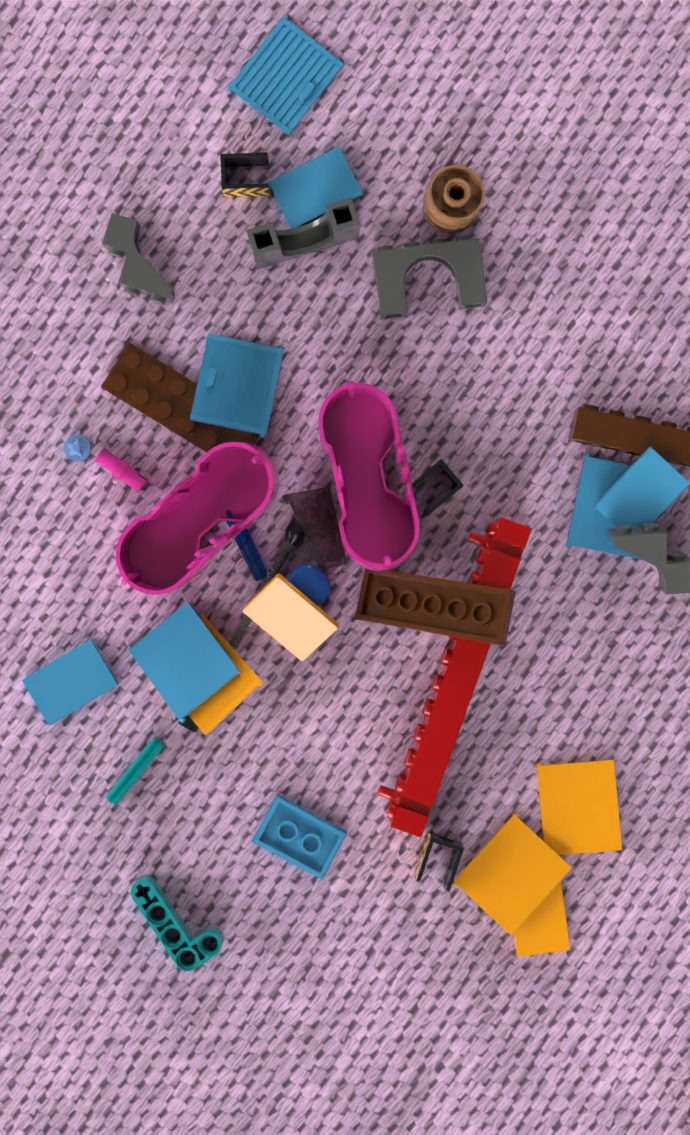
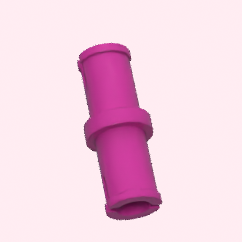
M106 448L100 452L95 460L96 463H99L113 473V477L116 480L121 479L136 490L137 493L142 490L148 481L147 478L129 466V462L126 460L123 462Z

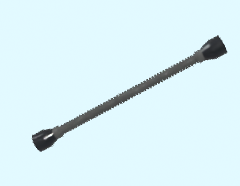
M292 517L285 530L284 541L281 545L282 550L279 551L280 553L276 556L277 559L271 565L272 568L269 569V574H266L267 577L264 578V583H261L262 586L259 587V592L281 571L280 568L286 562L285 559L287 560L289 554L306 537L310 529L309 526ZM246 614L241 619L242 622H240V625H238L230 639L229 644L234 649L238 648L237 646L241 643L240 640L243 639L242 637L246 634L245 631L249 628L248 625H251L250 622L253 621ZM189 716L185 717L186 720L183 723L178 722L190 731L197 732L199 729Z

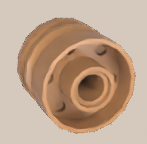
M451 165L442 168L434 175L425 193L422 207L425 219L433 228L442 233L454 234L462 232L472 224L484 203L485 189L483 182L476 172L466 166Z

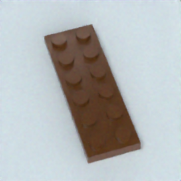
M128 342L101 386L102 389L205 452H208L215 446L228 442L255 444L260 436L254 433L190 420L197 384Z
M365 568L355 619L505 646L516 591L396 571H375Z

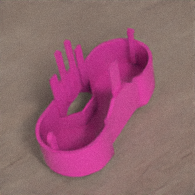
M349 381L347 382L348 384L335 389L325 399L318 418L322 450L330 457L342 515L338 523L340 537L344 550L355 563L370 570H389L399 566L409 558L418 542L420 534V523L409 465L396 410L390 398L375 386ZM394 445L397 452L396 465L401 464L402 466L399 480L400 483L405 482L406 488L404 492L406 500L387 489L382 463Z
M247 442L223 443L209 450L197 461V470L168 493L148 515L137 517L122 532L116 546V564L123 577L121 581L124 585L128 583L132 588L145 594L160 595L171 592L190 581L226 545L259 518L273 503L278 492L279 477L271 457L260 447ZM221 521H238V523L233 524L227 529L225 533L212 537L209 540L212 545L204 548L205 536Z

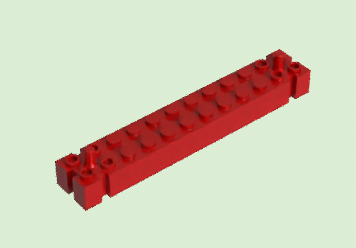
M501 517L496 519L495 522L489 523L485 536L470 532L468 542L479 545L481 548L476 558V562L479 563L477 573H471L468 583L510 590L532 528ZM449 636L453 640L450 648H444L440 663L443 664V668L440 674L435 673L431 684L434 693L431 699H426L422 709V713L425 716L422 724H417L413 734L414 741H416L413 749H408L404 759L405 767H407L405 774H399L395 784L396 790L380 785L377 791L378 796L390 799L386 809L390 827L420 838L422 837L429 818L428 815L431 807H433L491 644Z

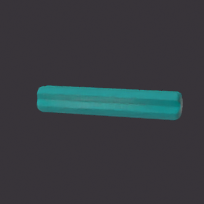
M156 737L151 739L106 795V799L115 806L119 804L163 749L164 743Z

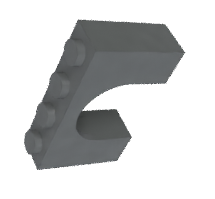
M352 197L325 205L326 212L321 218L297 228L275 230L273 222L246 230L257 269L259 270L359 239L360 222Z
M471 235L457 237L456 241L446 242V239H435L430 241L428 245L410 242L404 244V248L393 249L391 245L378 247L377 251L372 253L380 320L407 316L404 278L412 266L422 261L439 262L451 271L456 284L459 310L484 307L487 304L479 238L472 239Z

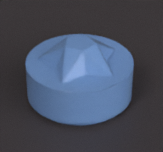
M72 435L64 443V453L70 460L82 462L91 454V443L82 435Z

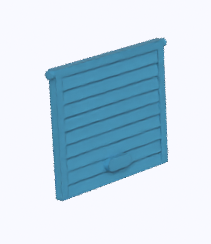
M285 15L232 81L227 91L230 94L232 92L289 136L338 74L344 63L289 21V17Z
M208 333L190 420L261 435V438H266L284 347L279 346V348Z
M585 453L566 547L577 546L640 559L614 546L607 536V529L615 528V525L594 506L632 465L590 457L591 454Z
M189 602L181 606L137 644L128 647L129 652L181 723L186 720V716L241 672Z

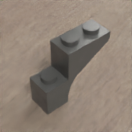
M112 213L102 244L108 250V254L114 257L123 258L124 255H127L118 282L121 287L125 288L124 292L139 297L140 293L149 295V300L165 305L166 301L173 303L175 295L170 285L139 253L138 235L141 226L138 221Z
M648 522L643 523L640 527L619 524L615 528L607 529V536L616 548L656 566L659 575V587L666 595L690 593V558L683 552L678 551L669 552L667 555V532L659 524Z

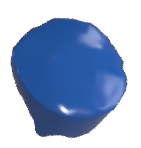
M312 565L297 567L288 579L292 585L316 605L324 602L329 595L330 582L320 569Z

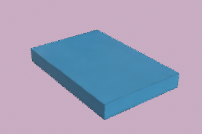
M340 147L268 182L290 229L306 225L322 217L326 212L325 205L351 197L354 201L363 196Z
M649 447L594 506L615 526L628 524L632 527H640L643 523H653L688 487L690 482L654 449Z
M92 639L22 680L49 726L119 685Z
M277 794L252 842L322 880L347 835V831Z

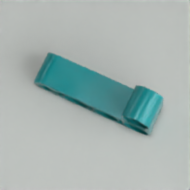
M142 875L134 882L131 888L132 899L180 970L192 971L220 952L224 936L218 928L208 927L192 936L158 882L152 876ZM141 885L150 888L148 894L145 891L142 893L139 891ZM153 907H163L166 915L163 917L156 916L153 913ZM171 928L177 929L181 937L172 939L168 936L167 930ZM213 936L217 939L218 944L214 947L207 946L204 938ZM184 951L192 952L195 955V960L186 961L182 957V953Z

